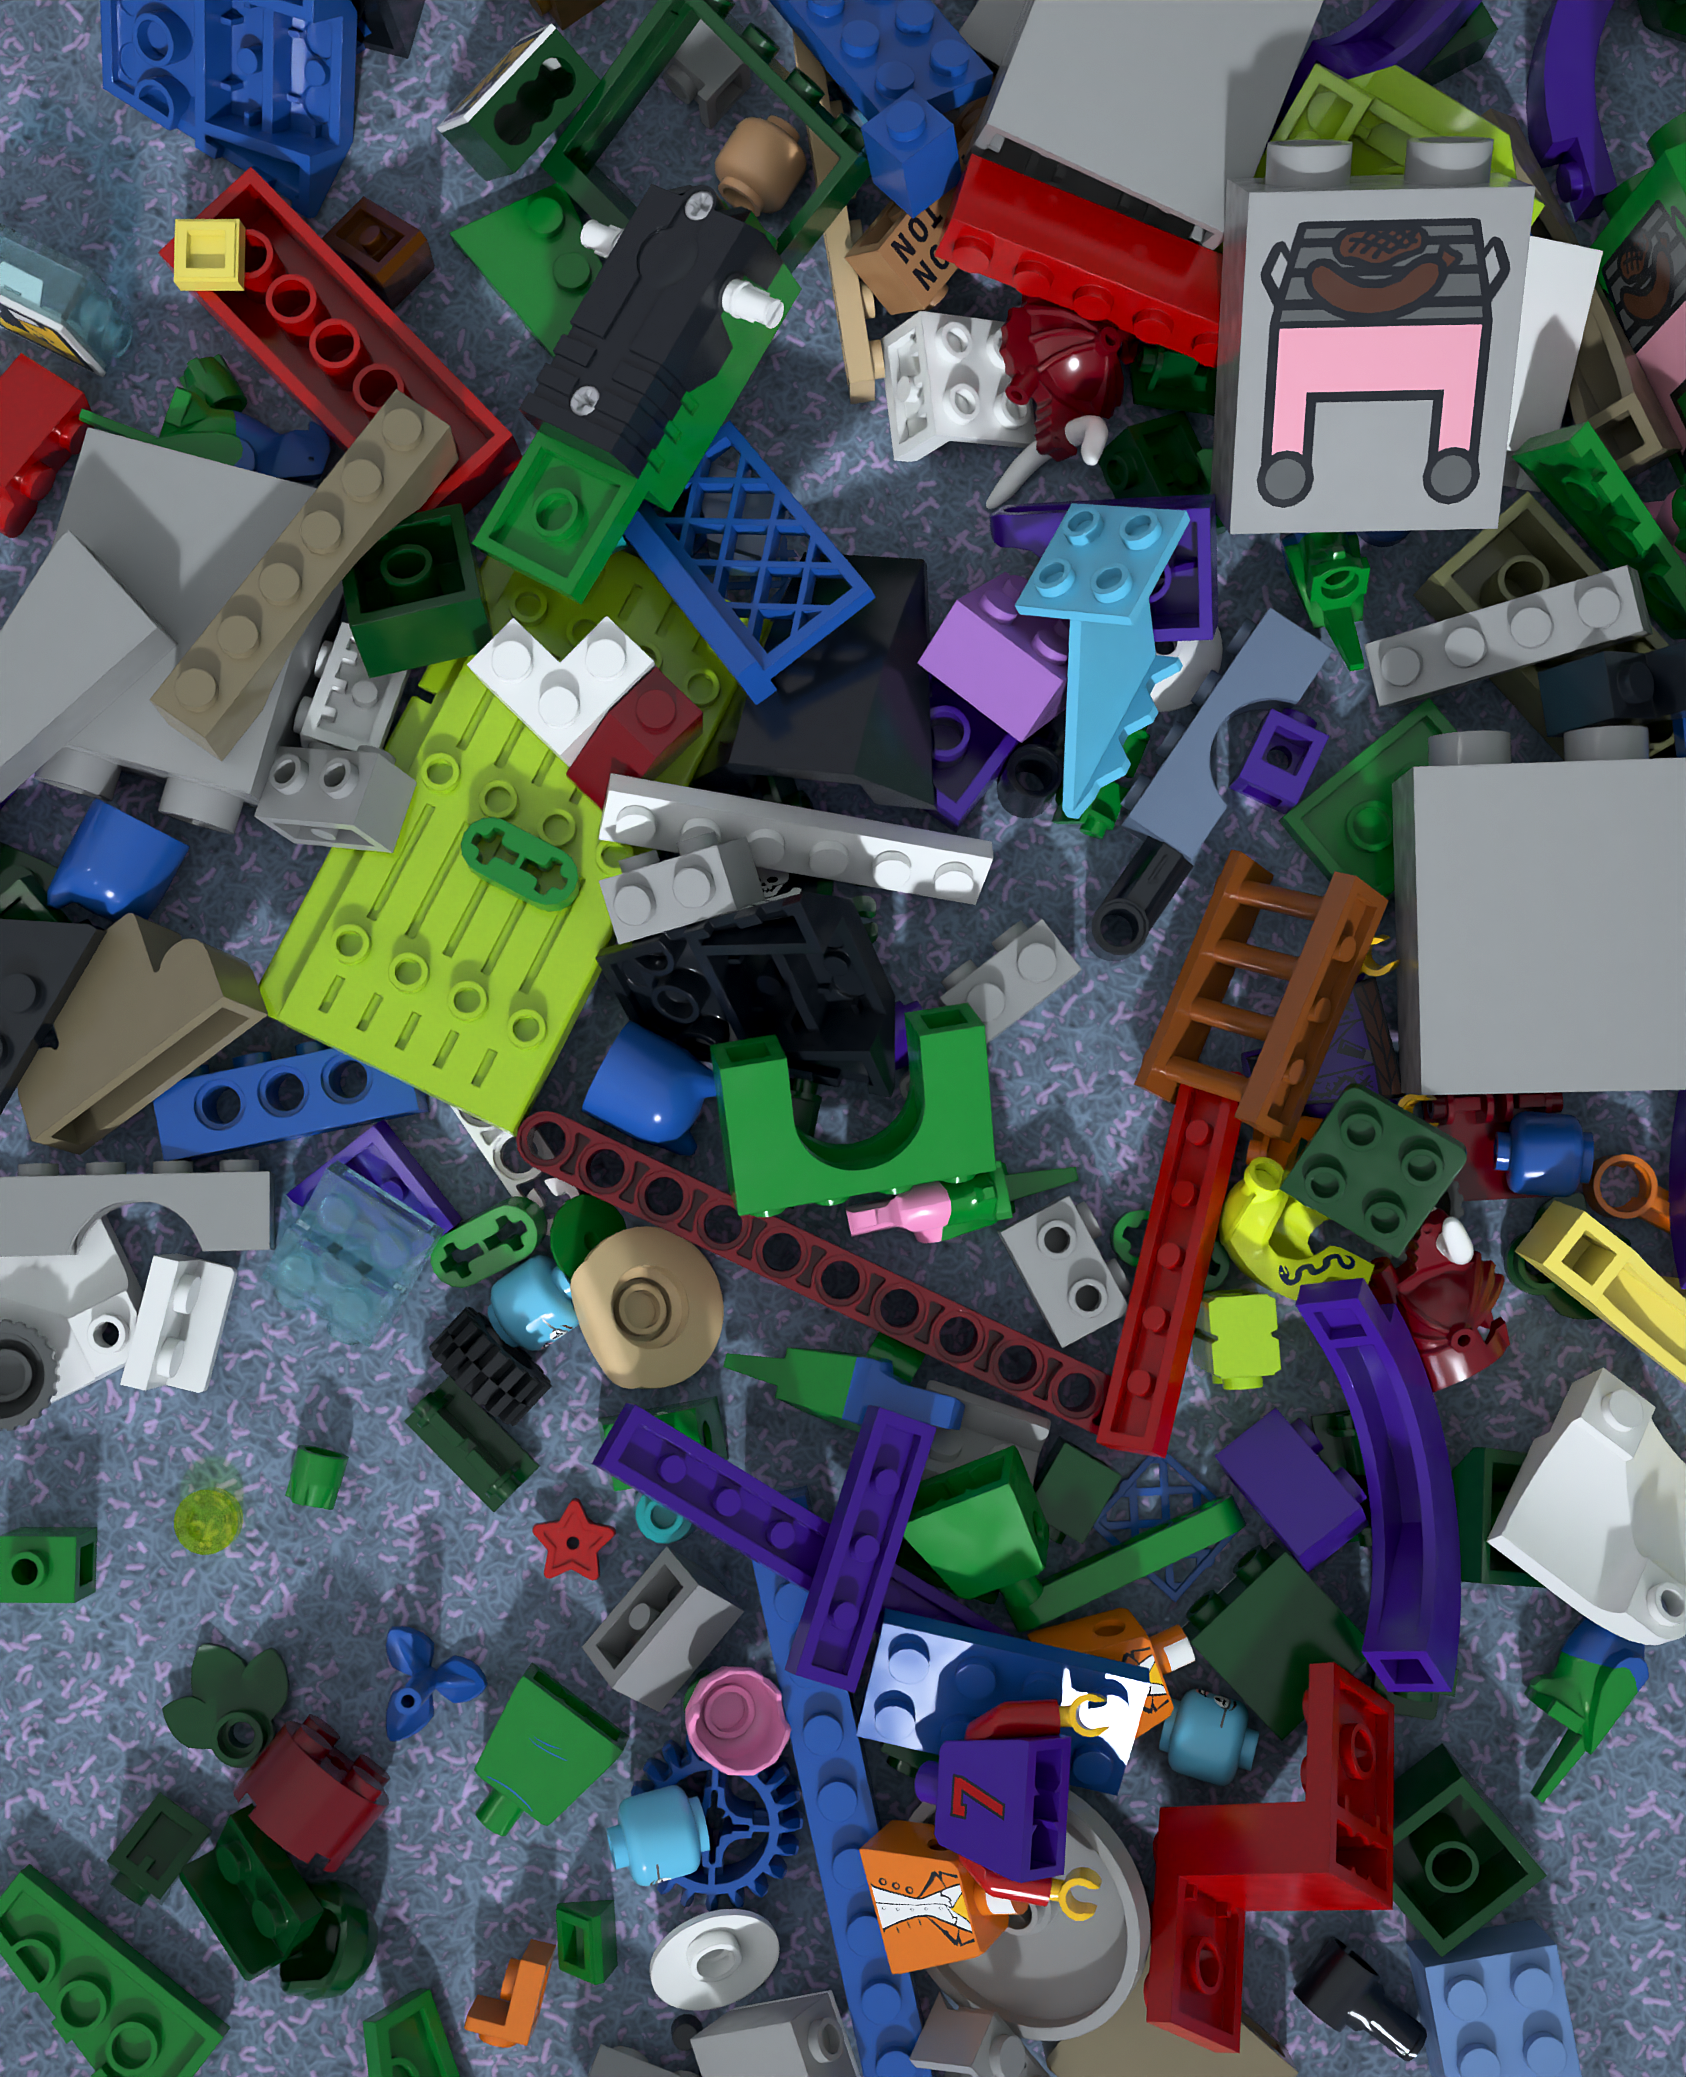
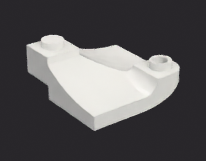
M107 1215L103 1216L91 1228L82 1243L78 1255L0 1257V1322L7 1319L11 1320L14 1324L16 1322H23L27 1328H36L40 1336H45L48 1339V1346L55 1349L56 1354H54V1358L60 1364L59 1368H57L60 1381L56 1383L57 1394L51 1397V1403L125 1367L144 1293ZM108 1322L113 1323L119 1331L118 1341L113 1346L107 1344L102 1337Z
M1603 1367L1571 1384L1550 1432L1534 1439L1486 1542L1599 1626L1629 1641L1645 1645H1660L1686 1635V1464L1677 1456L1655 1426L1651 1417L1656 1407Z

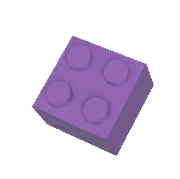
M1004 572L956 600L919 659L918 664L1022 743L1066 709L1070 619L1019 614L1014 605L1028 580L1021 576L1009 575L1007 572Z

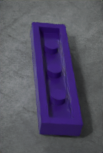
M868 1405L785 1666L786 1671L806 1679L855 1693L937 1427L878 1406Z

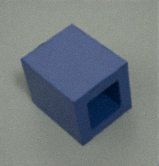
M912 88L861 126L873 183L911 218H915L958 184L962 172L954 124Z

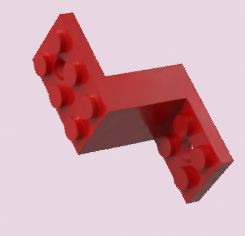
M1335 1662L1309 1664V1688L1305 1691L1302 1702L1304 1718L1308 1725L1307 1756L1303 1758L1300 1769L1301 1783L1306 1793L1305 1801L1160 1807L1158 1832L1153 1840L1156 1874L1154 1901L1149 1908L1150 1933L1152 1935L1150 1968L1145 1978L1143 1989L1144 2001L1147 2007L1146 2022L1215 2053H1240L1246 1911L1393 1910L1394 1704Z

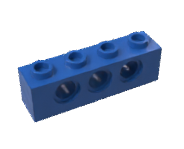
M315 1040L295 1045L296 1056L272 1061L271 1052L246 1054L232 1058L234 1069L210 1073L209 1065H200L153 1100L164 1161H192L379 1122L382 1119L386 1121L429 1112L426 1093ZM359 1062L366 1070L367 1084L359 1095L350 1098L343 1092L340 1079L346 1067ZM296 1075L303 1084L304 1096L297 1107L292 1110H286L279 1101V1088L285 1079ZM232 1088L238 1094L241 1106L238 1115L232 1121L225 1123L218 1116L216 1105L220 1095Z

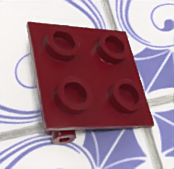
M1562 1092L1433 1095L1437 1100L1422 1101L1423 1120L1427 1123H1439L1438 1129L1462 1142L1467 1149L1466 1163L1454 1179L1460 1185L1459 1193L1463 1195L1464 1201L1551 1197L1517 1194L1511 1191L1506 1181L1505 1171L1493 1169V1146L1496 1131L1508 1132L1512 1118L1519 1112L1560 1113L1563 1109Z

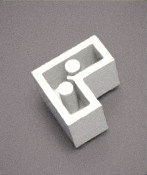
M608 616L561 662L553 657L523 626L512 618L467 664L478 679L569 768L608 712L656 667L654 661Z

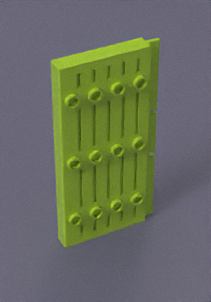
M623 550L612 554L581 605L503 563L486 556L480 567V573L494 637L514 618L553 657L561 662L608 616L654 661L656 667L703 712V734L654 780L694 788L695 785L691 781L739 683L644 561ZM740 618L744 625L748 627L749 618ZM764 619L759 643L770 622V620ZM475 654L428 665L418 686L435 695L432 703L421 700L418 696H412L383 749L395 757V766L417 782L393 853L331 847L258 987L268 1012L267 1016L517 1137L519 1127L528 1117L602 971L595 957L600 949L613 946L617 941L599 880L622 874L619 860L657 849L599 840L602 811L566 777L569 767L510 711L467 666L477 655ZM495 817L505 820L563 850L572 857L580 874L581 887L577 898L571 905L560 911L548 912L538 909L480 879L471 872L462 856L461 841L464 832L472 823L482 818ZM497 835L492 843L481 840L477 844V848L483 855V864L488 865L493 857H498L514 865L517 858L505 850L502 844L503 836ZM657 850L658 857L663 850ZM530 864L526 869V872L538 880L541 886L540 894L546 895L551 887L562 890L566 885L560 875L561 866L554 865L549 872H543Z

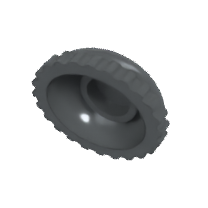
M7 1319L0 1322V1431L4 1428L7 1431L16 1430L17 1426H27L33 1418H40L42 1410L50 1407L51 1397L57 1394L56 1383L60 1381V1375L57 1374V1368H59L60 1364L54 1358V1354H56L55 1349L48 1346V1339L45 1336H40L36 1328H27L23 1322H16L14 1324L11 1320Z

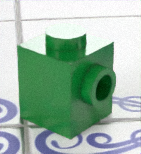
M19 1527L0 1535V1603H76L95 1593L97 1527Z

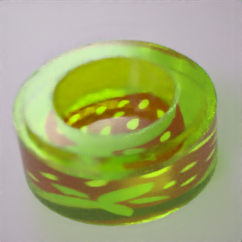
M216 1487L203 1488L185 1497L177 1507L174 1516V1530L179 1542L189 1551L200 1555L214 1554L230 1546L239 1536L243 1525V1513L237 1499L228 1491Z

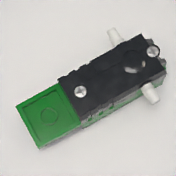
M651 184L626 228L620 229L613 225L608 227L594 219L589 220L583 226L580 236L582 245H585L584 247L587 249L595 250V254L607 260L570 321L572 329L568 336L562 334L553 352L556 356L552 363H545L536 379L539 385L535 392H528L519 407L524 417L538 432L472 542L485 555L581 605L642 501L646 500L671 512L802 290L776 252L777 239L763 228L752 210L742 206L730 209L726 202L721 200L714 189L708 185H686L665 190Z

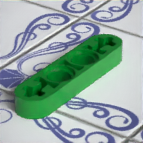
M1222 1495L1040 1580L1043 1585V1592L1032 1605L1020 1610L1011 1609L1005 1600L1003 1601L1017 1632L1033 1629L1233 1535L1244 1528L1246 1522L1233 1495Z

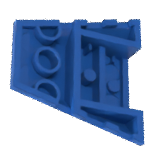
M100 0L103 89L167 130L179 129L195 139V147L211 158L218 159L223 157L243 171L252 167L276 192L292 201L291 208L308 219L316 217L353 143L357 10L351 0Z

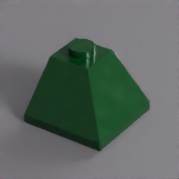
M1473 1447L1451 1471L1459 1527L1462 1582L1546 1588L1486 1542L1528 1453Z

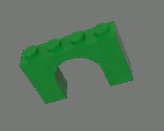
M969 1003L904 1013L910 1070V1086L906 1101L897 1117L884 1130L868 1139L849 1144H833L819 1141L804 1133L794 1123L787 1058L775 1034L710 1045L728 1189L738 1216L750 1214L755 1217H771L782 1213L788 1207L810 1203L833 1206L846 1202L850 1196L872 1192L900 1194L909 1191L917 1184L940 1180L947 1183H962L973 1179L979 1173L996 1171L985 1025Z

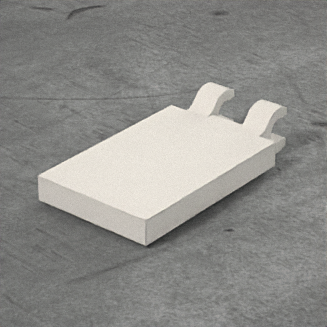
M1530 236L1503 486L1536 492L1541 491L1511 456L1529 438L1559 430L1561 427L1603 254L1601 250Z

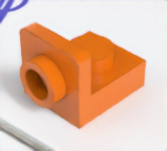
M531 1939L521 1960L511 1957L500 1993V1999L503 2000L478 1994L467 2013L464 2029L479 2033V2038L492 2046L503 2048L513 2047L516 2044L527 2046L538 2023L556 1945Z

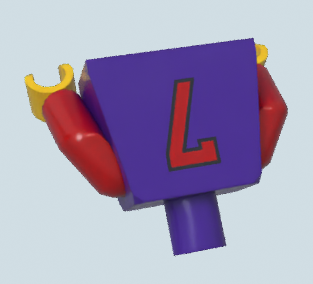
M1088 1693L1079 1696L1071 1705L1059 1706L1057 1699L1003 1702L971 1721L967 1726L964 1739L944 1741L939 1751V1762L929 1760L919 1767L915 1778L917 1798L921 1802L936 1805L934 1835L939 1845L958 1854L959 1862L988 1895L1044 1907L1048 1905L1049 1900L1057 1901L1062 1911L1069 1918L1075 1921H1084L1094 1915L1097 1905L1076 1900L1070 1888L1080 1885L1088 1889H1099L1102 1883L1101 1877L1090 1868L1079 1867L1068 1873L1065 1880L1052 1878L1064 1875L1071 1736L1059 1734L1062 1727H1073L1077 1733L1085 1737H1095L1103 1734L1110 1726L1089 1728L1083 1724L1079 1714L1080 1708L1086 1701L1106 1702L1108 1700L1100 1694Z

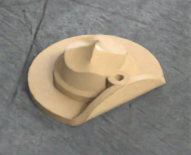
M643 1226L625 1229L605 1238L597 1244L572 1276L570 1290L580 1328L596 1361L614 1384L628 1389H657L675 1385L696 1373L712 1355L718 1343L723 1325V1296L719 1281L711 1264L690 1241L658 1227Z

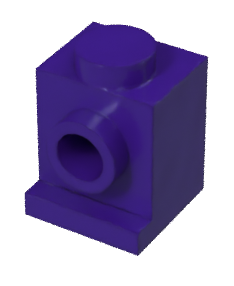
M1271 708L1262 719L1229 788L1286 815L1297 805L1328 741L1329 735L1316 730L1317 722L1302 712L1284 708L1282 712ZM1272 750L1282 751L1288 758L1287 769L1283 770L1268 763V752Z

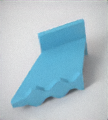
M1072 503L1014 605L1021 615L1070 619L1062 810L1069 818L1079 819L1096 798L1100 788L1126 775L1131 766L1123 748L1127 737L1154 722L1158 710L1150 694L1155 684L1179 672L1183 667L1179 657L1156 655L1149 596L1190 522L1186 510Z

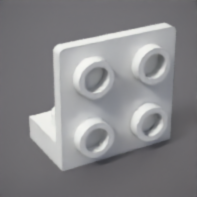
M919 311L880 339L885 368L884 383L894 461H918L949 441L1026 448L1036 440L1034 437L1036 427L1033 424L1035 420L1032 397L1026 405H1017L1009 400L1005 393V389L1012 379L1005 373V363L999 353L1002 344L1001 327L1005 322Z

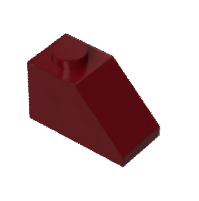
M655 667L608 712L566 772V777L603 812L611 773L654 781L703 734V712Z

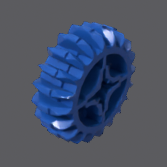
M687 1733L686 1748L688 1752L684 1753L679 1744L672 1739L666 1741L662 1748L666 1763L656 1758H648L644 1764L643 1771L650 1781H635L631 1790V1796L676 1785L680 1780L693 1773L707 1770L705 1789L697 1797L700 1800L706 1818L708 1808L712 1804L714 1791L716 1790L718 1793L717 1808L724 1810L722 1819H725L722 1829L719 1830L716 1846L713 1844V1829L707 1827L710 1850L701 1852L702 1864L700 1863L697 1870L688 1875L658 1883L657 1890L662 1895L670 1892L676 1883L682 1886L680 1903L684 1908L689 1907L693 1903L695 1892L707 1894L705 1905L709 1912L717 1910L720 1894L728 1893L730 1903L734 1908L739 1909L744 1905V1886H748L755 1895L762 1898L768 1893L769 1886L764 1873L773 1878L783 1879L787 1873V1864L780 1855H797L799 1840L789 1832H794L803 1827L804 1814L789 1807L800 1801L801 1791L797 1785L780 1786L790 1775V1766L785 1761L779 1762L769 1769L766 1768L754 1776L738 1775L748 1781L763 1799L766 1808H756L755 1801L739 1799L732 1793L729 1788L728 1775L698 1756L689 1741ZM753 1832H767L764 1840L749 1856L736 1863L724 1865L725 1849L730 1843L737 1839L752 1838Z

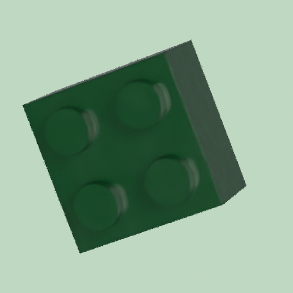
M461 503L413 513L381 537L342 579L349 627L369 679L475 655L494 638L478 559Z
M1443 1743L1394 1780L1393 1901L1442 1958L1547 1876L1524 1838Z

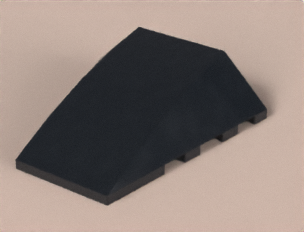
M807 552L803 553L799 562H805ZM821 553L819 562H828ZM843 554L868 584L876 598L774 676L771 682L777 691L759 704L755 705L743 688L738 685L691 782L697 787L748 792L755 791L758 775L859 784L875 804L938 810L937 788L933 784L932 759L935 758V740L930 718V697H933L932 674L918 664L919 659L927 648V644L930 643L927 564L924 559ZM791 578L779 602L780 604H797L802 578ZM816 578L811 604L831 605L851 588L843 579ZM770 620L760 641V645L767 654L790 636L793 620Z
M803 892L623 944L602 948L595 957L629 1020L688 1050L699 1061L712 1063L710 1045L775 1034L786 1055L788 1068L812 1072L813 1083L839 1088L843 1079L868 1083L869 1094L889 1098L893 1094L895 1089V994L852 898Z

